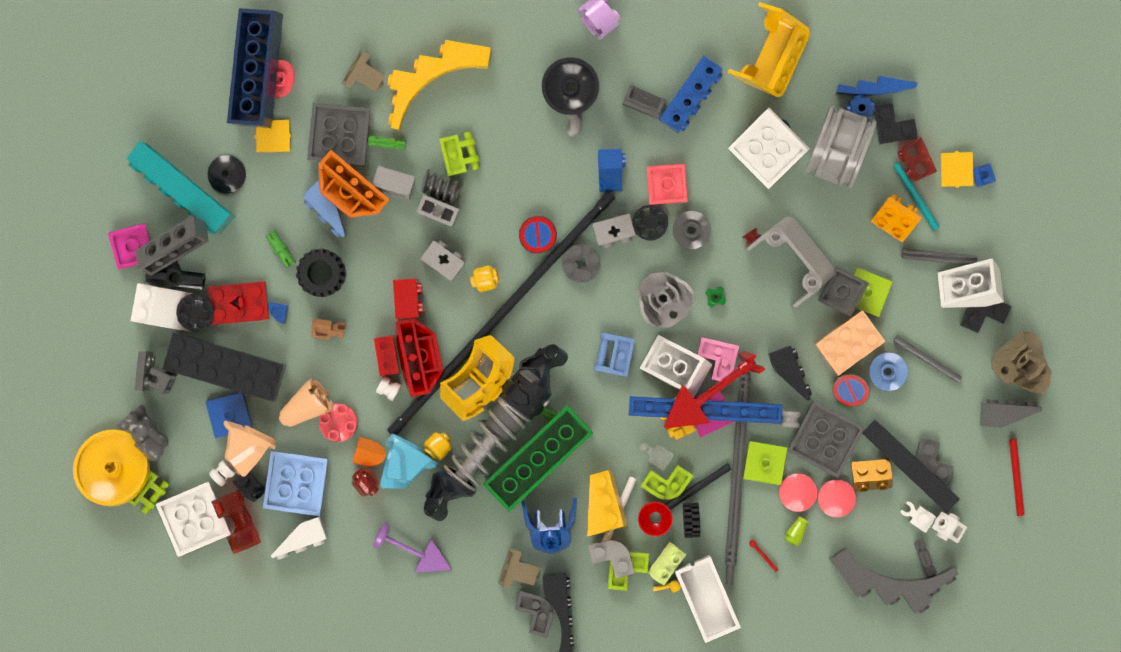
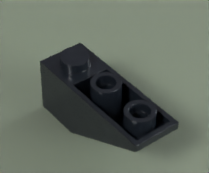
M786 346L768 353L774 372L806 401H809V396L812 395L809 385H805L803 381L805 373L802 366L798 367L796 360L799 357L796 349Z

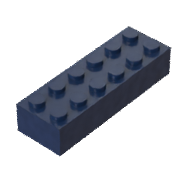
M239 8L227 116L228 124L259 128L272 127L283 21L282 13L273 10Z

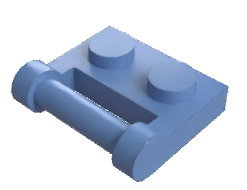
M601 332L600 338L602 339L597 364H594L593 370L627 377L635 339ZM609 340L615 342L610 367H606L604 363Z

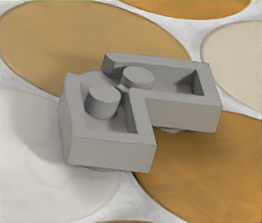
M606 540L588 545L592 564L611 560L616 578L634 574L629 551L622 543Z

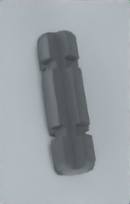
M921 539L914 542L921 564L925 567L926 576L935 575L936 570L932 566L933 562L928 549L925 548V541Z

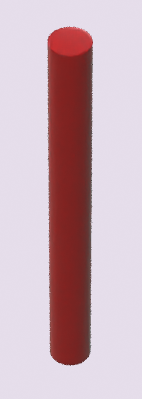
M1009 439L1017 516H1023L1025 513L1017 439Z

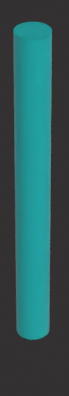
M900 162L893 165L932 230L934 231L940 226Z

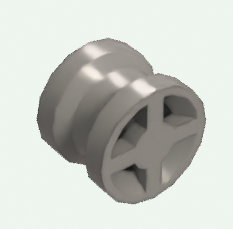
M782 411L783 421L781 427L800 428L798 418L801 412Z

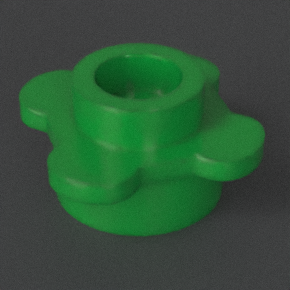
M719 286L717 289L706 290L705 294L709 300L708 306L714 307L717 304L724 305L726 303L723 287Z

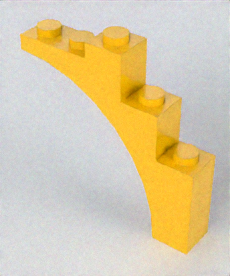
M445 40V45L441 44L439 55L442 56V59L419 55V59H415L413 70L416 71V74L393 70V74H389L388 85L391 91L397 92V95H393L392 106H395L394 113H390L388 123L391 125L392 130L400 131L404 115L410 103L431 81L458 69H488L491 48Z

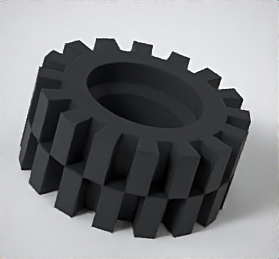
M683 503L685 538L700 537L699 503Z

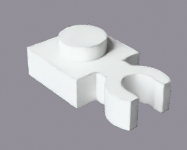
M906 501V504L910 506V510L908 512L900 510V513L904 516H911L912 518L909 522L926 533L936 519V516L921 506L915 510L914 505Z

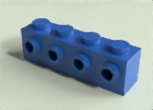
M703 56L659 121L677 133L680 130L684 132L690 123L688 121L690 115L695 116L701 108L698 105L702 98L704 100L708 98L712 92L709 88L713 82L717 85L723 76L720 73L722 68Z

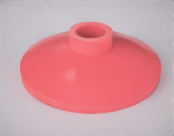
M278 60L275 98H282L293 88L295 71L289 62Z

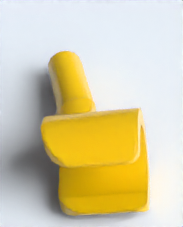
M672 580L665 585L654 586L653 591L670 588L672 593L680 590L681 585L677 580Z

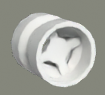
M384 376L376 393L380 395L385 394L387 399L393 401L402 385L397 382L393 383L390 378Z
M222 460L216 469L209 472L211 478L221 487L228 478H232L236 474L234 469L225 460Z

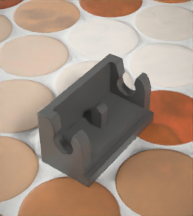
M630 85L622 105L658 119L666 99Z
M159 367L151 368L149 373L157 376V378L153 382L147 381L148 385L159 390L161 394L170 393L177 376Z

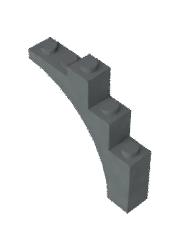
M846 547L830 557V560L856 597H865L871 592L870 589L873 587L884 604L893 605L900 600L899 597L902 595L915 613L926 611L931 603L928 595L933 596L941 590L939 587L945 583L947 585L951 584L957 579L955 576L959 574L953 566H950L930 577L910 580L895 579L880 575L866 568L854 558Z

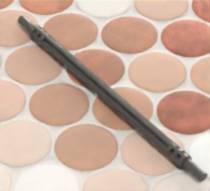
M749 372L739 376L737 402L749 403L751 380ZM736 422L725 556V565H727L725 584L733 585L734 566L737 563L747 422Z

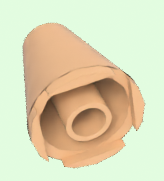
M312 378L307 380L279 412L280 422L284 426L292 427L332 411L334 408L332 400L328 401L327 396L329 394L323 385L316 379L312 381Z

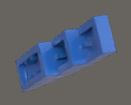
M879 76L877 83L859 80L856 87L839 84L836 94L851 96L894 94L914 89L918 83Z

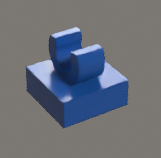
M990 163L973 169L976 187L996 181Z

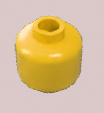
M490 265L474 269L473 276L470 277L472 287H476L479 292L493 290L497 287V283H500L497 269H493Z
M433 433L424 442L423 452L433 460H442L452 449L449 443L451 439L445 433Z

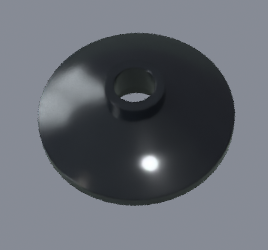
M223 155L217 157L208 168L209 183L215 190L221 193H233L240 189L245 182V167L234 156ZM227 170L229 172V176L223 177V171Z

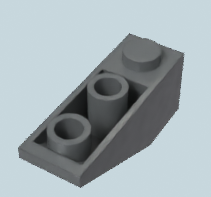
M987 399V403H981L980 426L1004 427L1041 412L1042 407H1038L1035 402H1025L1024 406L1017 405L1018 401H1006V404H998V400Z

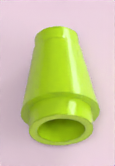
M798 517L785 533L786 537L784 540L798 547L799 543L803 541L809 522L804 518Z

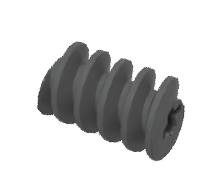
M427 169L421 184L422 192L425 193L429 189L430 196L436 192L437 199L443 195V201L446 202L450 198V204L453 205L458 200L464 183L458 187L457 180L451 184L450 177L444 181L443 174L437 178V172L429 175L430 169Z

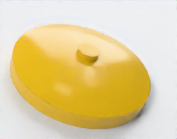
M121 430L98 432L88 438L76 454L73 465L76 486L87 499L98 505L118 506L125 504L135 498L144 488L149 476V458L145 457L134 446L135 441L131 434Z

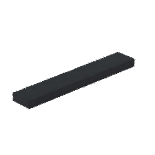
M876 419L863 431L862 434L946 513L960 500L951 489Z

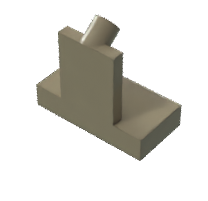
M360 50L341 84L352 88L355 81H358L376 92L377 88L383 87L384 82L382 80L385 75L367 65L366 62L370 55Z
M509 547L498 584L510 589L513 580L534 586L536 579L540 577V567L520 562L522 552Z

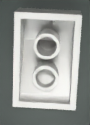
M993 258L938 272L942 308L986 307L1004 302L1001 272Z
M138 283L131 321L189 331L178 322L176 310L180 300L186 295L193 293Z
M658 335L640 369L677 390H680L682 385L685 386L694 398L712 364L699 355Z

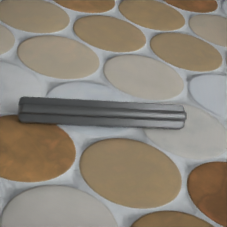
M906 248L902 249L901 252L902 259L961 265H969L978 261L976 255Z

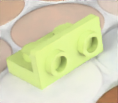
M669 542L649 569L648 574L660 584L665 585L686 554Z

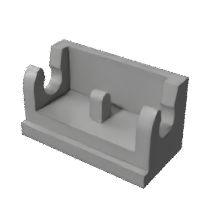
M378 166L372 185L383 194L409 201L415 183V176Z

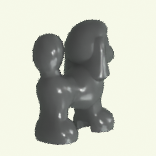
M140 405L134 412H130L117 425L120 430H128L135 441L134 446L145 457L149 458L150 461L158 460L163 455L164 449L168 446L167 436L157 431L156 423L147 416L143 405Z

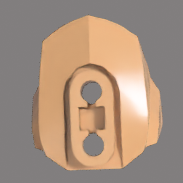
M226 420L223 423L225 428L228 429L225 459L238 475L246 476L257 464L267 448L275 449L276 440L251 427L246 425L243 427Z

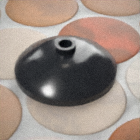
M574 57L559 59L548 67L543 76V97L547 104L558 113L564 115L583 113L597 99L599 93L598 76L592 66L582 59ZM572 84L574 90L568 91L567 86Z

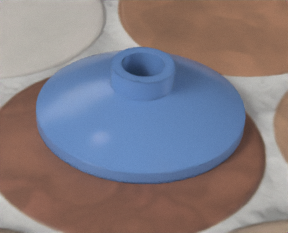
M882 353L872 361L869 375L877 388L884 391H893L905 383L908 376V368L906 362L895 353ZM886 368L891 370L890 375H885L884 370Z

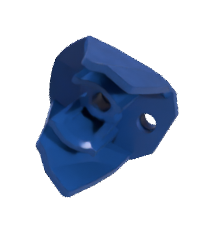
M573 498L568 524L565 526V512L559 509L560 519L555 527H545L540 519V510H537L534 528L531 516L526 509L525 501H521L525 526L530 532L534 549L555 554L570 547L572 527L576 518L577 498Z

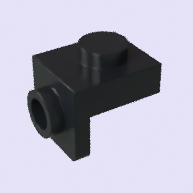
M251 472L246 476L240 474L233 481V484L244 497L252 502L261 498L266 489Z

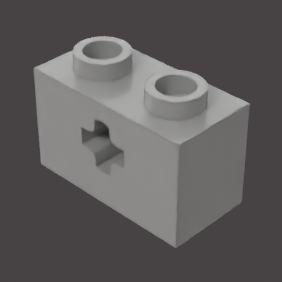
M423 194L416 213L453 228L460 209Z
M630 214L592 224L598 247L602 246L603 249L614 246L613 242L621 240V244L633 241L632 237H635ZM611 227L620 230L617 233V237H614L613 234L609 235Z
M433 240L420 259L453 282L466 264L462 261L464 257L456 251L453 254L447 250L449 246L441 240L438 243ZM441 255H442V256L448 255V257H447V260H449L448 264L443 263V264L441 265V264H440L441 259H440L439 257H440Z

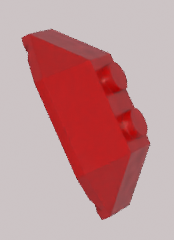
M415 318L396 321V344L403 379L410 397L429 394L443 372L436 333Z

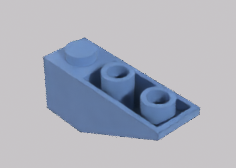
M318 180L303 195L306 199L304 204L310 210L314 208L319 213L317 217L324 224L328 222L332 226L330 230L337 237L341 235L345 238L347 235L339 209L320 194Z

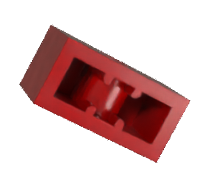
M394 335L374 338L380 376L401 373Z

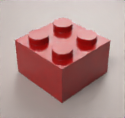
M419 279L393 280L395 319L421 318V314L424 313V303L420 302V294H423L422 283L419 282Z

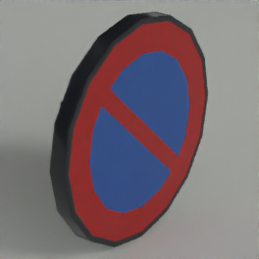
M543 216L528 218L519 229L520 243L525 250L531 253H545L556 242L557 232L555 225Z

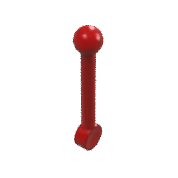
M751 540L749 542L750 547H754L773 570L777 572L779 569L757 546V542Z

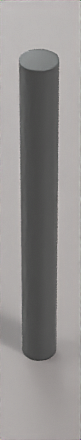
M898 335L894 339V343L957 383L961 381L962 377Z

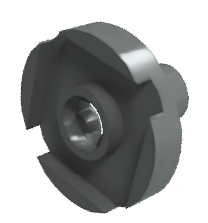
M574 245L563 256V271L572 281L578 283L588 282L599 272V256L588 245ZM584 258L587 266L581 267V269L577 268L576 260Z

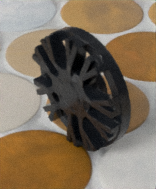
M645 205L635 212L632 225L635 233L640 238L653 241L665 234L668 228V218L660 207ZM649 208L650 214L645 215L643 209ZM653 208L657 209L655 216L651 215ZM639 212L645 216L644 219L638 216ZM661 212L664 218L659 220L656 216ZM635 220H641L642 224L636 226ZM658 221L665 222V225H658ZM642 226L645 228L640 232L637 231ZM656 227L664 229L661 234L656 231ZM645 230L649 231V237L642 235ZM651 230H654L656 237H652Z

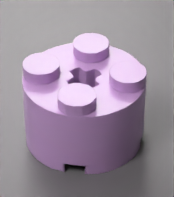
M588 0L577 9V13H582L583 17L580 19L593 35L598 34L599 37L597 39L601 40L619 26L618 20L621 17L616 10H611L607 5L609 3L608 0Z

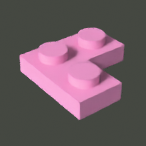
M701 337L697 355L716 360L711 379L720 381L734 370L739 346Z

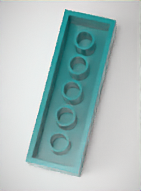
M140 141L126 158L130 162L128 165L133 170L145 174L143 176L145 180L160 186L158 190L168 197L172 196L174 198L173 202L181 209H188L190 217L195 216L205 221L207 231L210 233L222 234L235 218V215L147 143Z

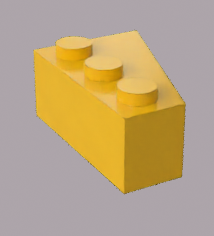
M613 470L590 475L587 536H594L628 526Z

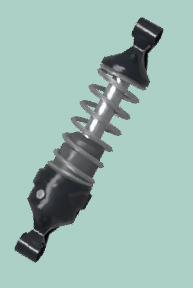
M550 344L543 349L539 348L533 356L520 361L519 370L516 374L512 373L509 378L510 380L503 384V389L497 398L498 403L496 406L488 408L489 418L487 420H479V424L486 434L483 435L476 431L470 432V436L477 446L461 443V448L468 457L452 455V460L459 469L457 470L445 465L441 471L433 474L431 488L425 495L427 497L424 504L425 515L436 521H443L448 515L447 502L449 500L473 497L477 488L474 485L477 487H481V485L472 477L478 469L485 475H490L489 471L481 465L486 458L496 464L499 463L490 453L496 446L502 451L508 452V449L500 440L503 442L510 439L517 440L515 435L521 428H526V421L531 422L549 404L548 399L552 395L550 369L563 366L567 362L568 354L566 351L555 344ZM474 435L482 438L480 442L476 439ZM465 446L471 448L473 451L469 453ZM456 458L464 461L463 464L460 465Z

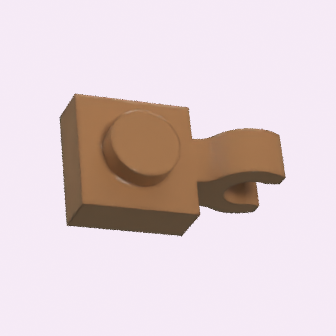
M313 319L312 338L331 340V336L344 337L346 323L338 322L332 325L330 320Z

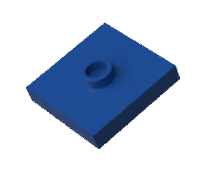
M240 392L206 401L215 439L228 435V429L223 424L225 420L242 425L243 427L246 425L253 428L244 393Z

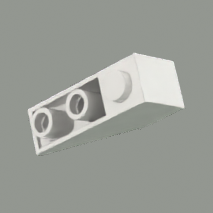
M321 516L302 522L271 557H277L279 560L288 557V552L295 550L296 553L307 550L306 546L313 544L316 547L324 544V540L328 538Z

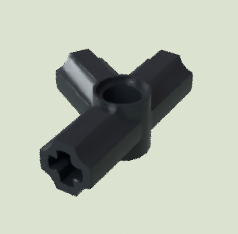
M178 260L152 276L147 273L145 275L146 283L203 290L206 282L205 273L183 271ZM175 273H178L180 276L177 283L172 282V276Z

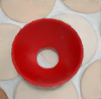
M649 502L639 511V527L649 536H662L672 526V512L661 502ZM653 512H658L661 515V521L653 523L650 520V515Z

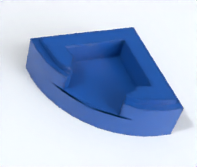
M269 302L271 315L278 322L286 324L288 305Z

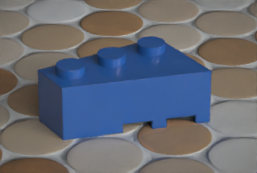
M622 149L598 150L599 192L622 191V168L626 166V153H622Z

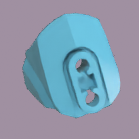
M391 434L385 442L389 452L384 465L380 487L404 489L425 468H435L438 463L424 452H421L422 449L400 436Z

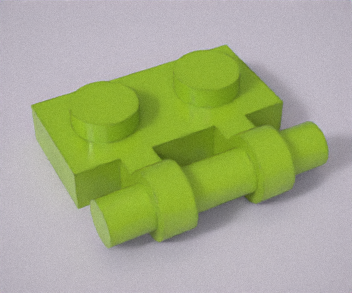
M471 132L463 133L465 141L461 142L459 141L458 134L439 139L448 177L467 172L466 164H471L473 171L480 169V158L476 154L474 146L476 142L472 138ZM467 147L468 158L463 157L461 148Z
M151 469L149 470V476L144 488L135 498L129 501L134 507L139 502H142L144 506L141 512L146 515L151 509H154L155 503L160 496H164L167 492L166 488L170 485L165 480L160 485L156 484L155 481L159 475ZM152 488L155 492L148 499L145 497V494Z

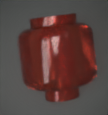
M360 468L352 475L351 485L361 496H373L378 492L380 479L371 469Z

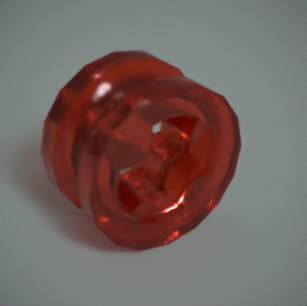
M755 228L742 238L747 240L746 244L748 245L759 238L761 234H758L757 228Z

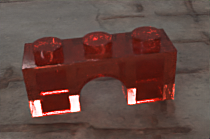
M239 490L211 501L218 519L229 517L234 522V532L226 537L233 554L261 543L259 534L255 529L251 515Z

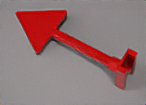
M743 351L738 355L742 362L737 365V368L696 399L682 385L663 427L667 429L708 424L709 420L700 409L703 403L742 374L745 375L749 371L760 374L765 368L756 364L754 359L757 356L754 353Z

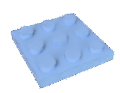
M271 451L263 508L320 516L328 459Z

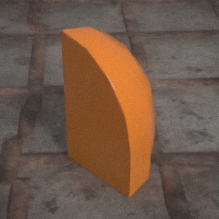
M359 437L352 462L363 466H375L384 461L386 451L377 442Z

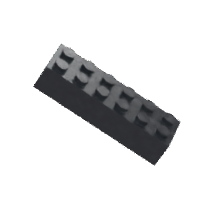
M173 333L162 370L274 402L277 399L287 364L180 333Z

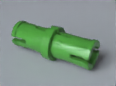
M276 230L265 236L273 247L274 254L278 255L285 268L296 263L287 250L288 246L282 242Z

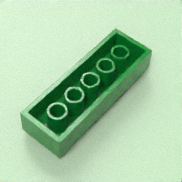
M566 405L490 476L483 485L510 512L594 432Z

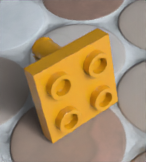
M892 195L887 198L870 222L903 243L922 217L917 215L918 209L916 207L912 211L913 205L905 207L901 204L902 199L900 197L896 201L897 195Z

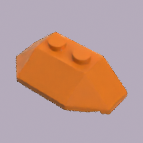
M332 150L318 164L320 194L349 218L378 215L390 200Z

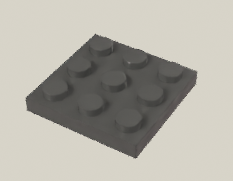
M313 103L307 160L321 162L328 152L332 150L349 165L365 166L371 109Z
M813 400L787 452L839 478L865 427Z

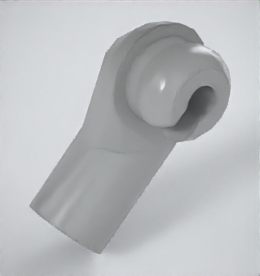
M566 115L570 120V128L567 129V133L569 136L575 137L581 131L582 120L578 115Z

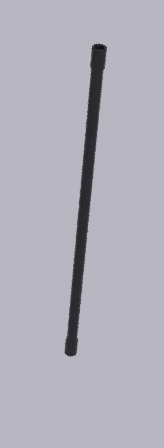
M606 191L587 215L443 369L431 392L420 395L387 429L390 434L398 435L408 421L440 388V382L447 380L472 353L474 340L488 336L600 213L616 199L609 191Z

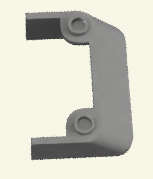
M793 217L781 219L745 249L747 252L750 251L763 239L772 247H779L784 242H787L810 270L802 279V286L807 293L791 305L793 309L813 295L834 275L833 265Z

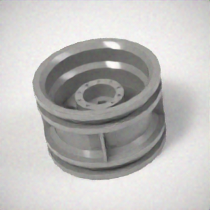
M831 104L821 126L805 173L815 172V177L825 179L839 186L845 183L847 184V189L851 190L864 160L877 121L867 122V117L844 110L843 108H839L837 111L834 109L835 105Z

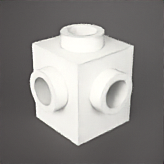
M941 512L932 528L938 531L937 536L947 541L949 538L958 543L967 526L960 523V518L950 512L947 515Z

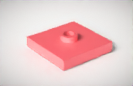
M685 164L647 166L649 205L688 202Z

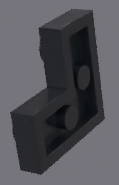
M893 103L874 106L879 145L918 138L915 119L896 122Z
M1002 302L986 307H968L960 326L979 333L986 316L1004 324L1012 306Z

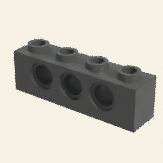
M195 216L188 217L183 222L173 226L168 231L136 249L138 269L152 276L209 242L206 222Z

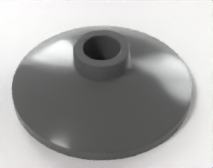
M687 211L680 214L673 224L674 239L680 246L686 249L700 248L708 241L711 234L709 220L697 211ZM689 227L695 228V232L693 234H690L688 232Z

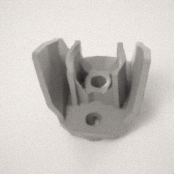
M657 272L647 275L637 291L640 312L646 323L653 328H670L687 317L690 306L694 303L695 293L687 282L668 272ZM661 295L666 296L665 303L660 302L659 297ZM671 311H675L677 313L676 318L670 317Z

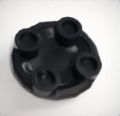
M193 293L186 295L180 300L177 305L176 315L178 322L189 331H200L211 324L214 319L215 310L213 303L208 297Z

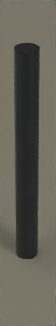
M728 463L665 505L670 510L732 470Z

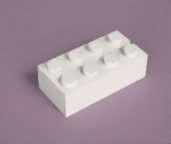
M710 555L694 561V566H691L689 563L675 570L705 643L741 628Z

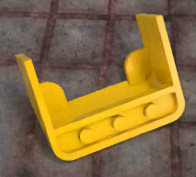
M759 2L758 6L768 12L764 19V26L770 33L755 66L748 64L741 70V73L731 69L728 70V73L747 85L772 96L781 97L808 42L810 29L785 10Z

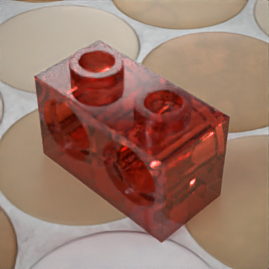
M922 137L898 147L897 155L900 161L904 162L907 167L905 172L909 180L912 179L913 182H916L937 172ZM910 146L916 149L914 157L907 154V148ZM917 164L924 166L923 174H918L915 171Z

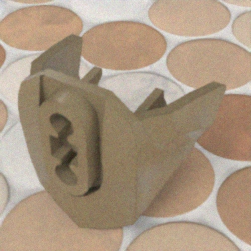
M1021 331L1004 344L991 359V369L1004 383L1016 384L1025 390L1041 395L1046 393L1052 371L1043 355V347L1037 335L1028 331Z

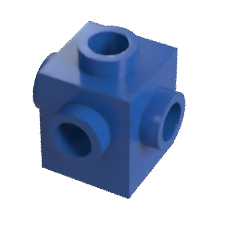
M864 95L852 97L853 100L848 102L846 110L867 117L868 122V118H871L873 116L872 113L875 112L874 102L870 101L869 97L864 98ZM859 105L864 106L865 110L863 112L858 110Z

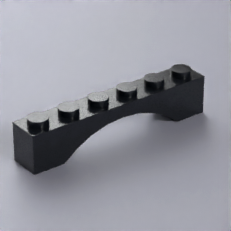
M566 573L543 574L544 596L554 607L560 621L562 634L559 652H571L570 646H574V636L570 635L569 627H573L572 615L568 616V608H572L571 596H567V589H571L570 577H566Z

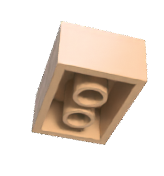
M861 310L814 345L833 372L839 376L883 344L885 340L864 311Z

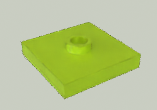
M856 268L854 276L868 282L869 285L855 309L863 310L868 314L879 317L893 281Z
M749 441L743 479L781 485L787 447Z

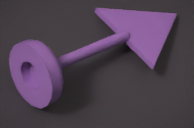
M385 522L381 525L372 546L380 548L384 540L421 557L414 572L452 570L432 539L423 554L387 536L390 526Z

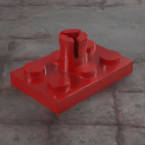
M265 281L208 287L209 300L213 303L215 310L211 325L269 320Z

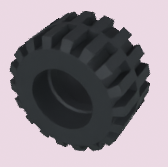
M311 250V252L304 254V257L299 260L300 263L296 267V278H298L299 286L312 296L327 297L333 295L341 289L342 284L345 282V265L337 254L329 250ZM317 262H326L332 269V277L326 284H317L311 279V268Z

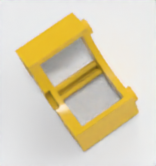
M491 335L474 340L472 353L463 368L451 378L440 382V399L462 421L478 415L485 410L484 406L491 400L494 402L501 394L503 384L511 376L515 357Z

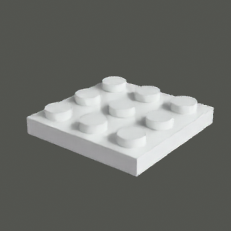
M768 108L728 149L769 189L810 148Z
M210 481L156 504L178 557L232 534Z

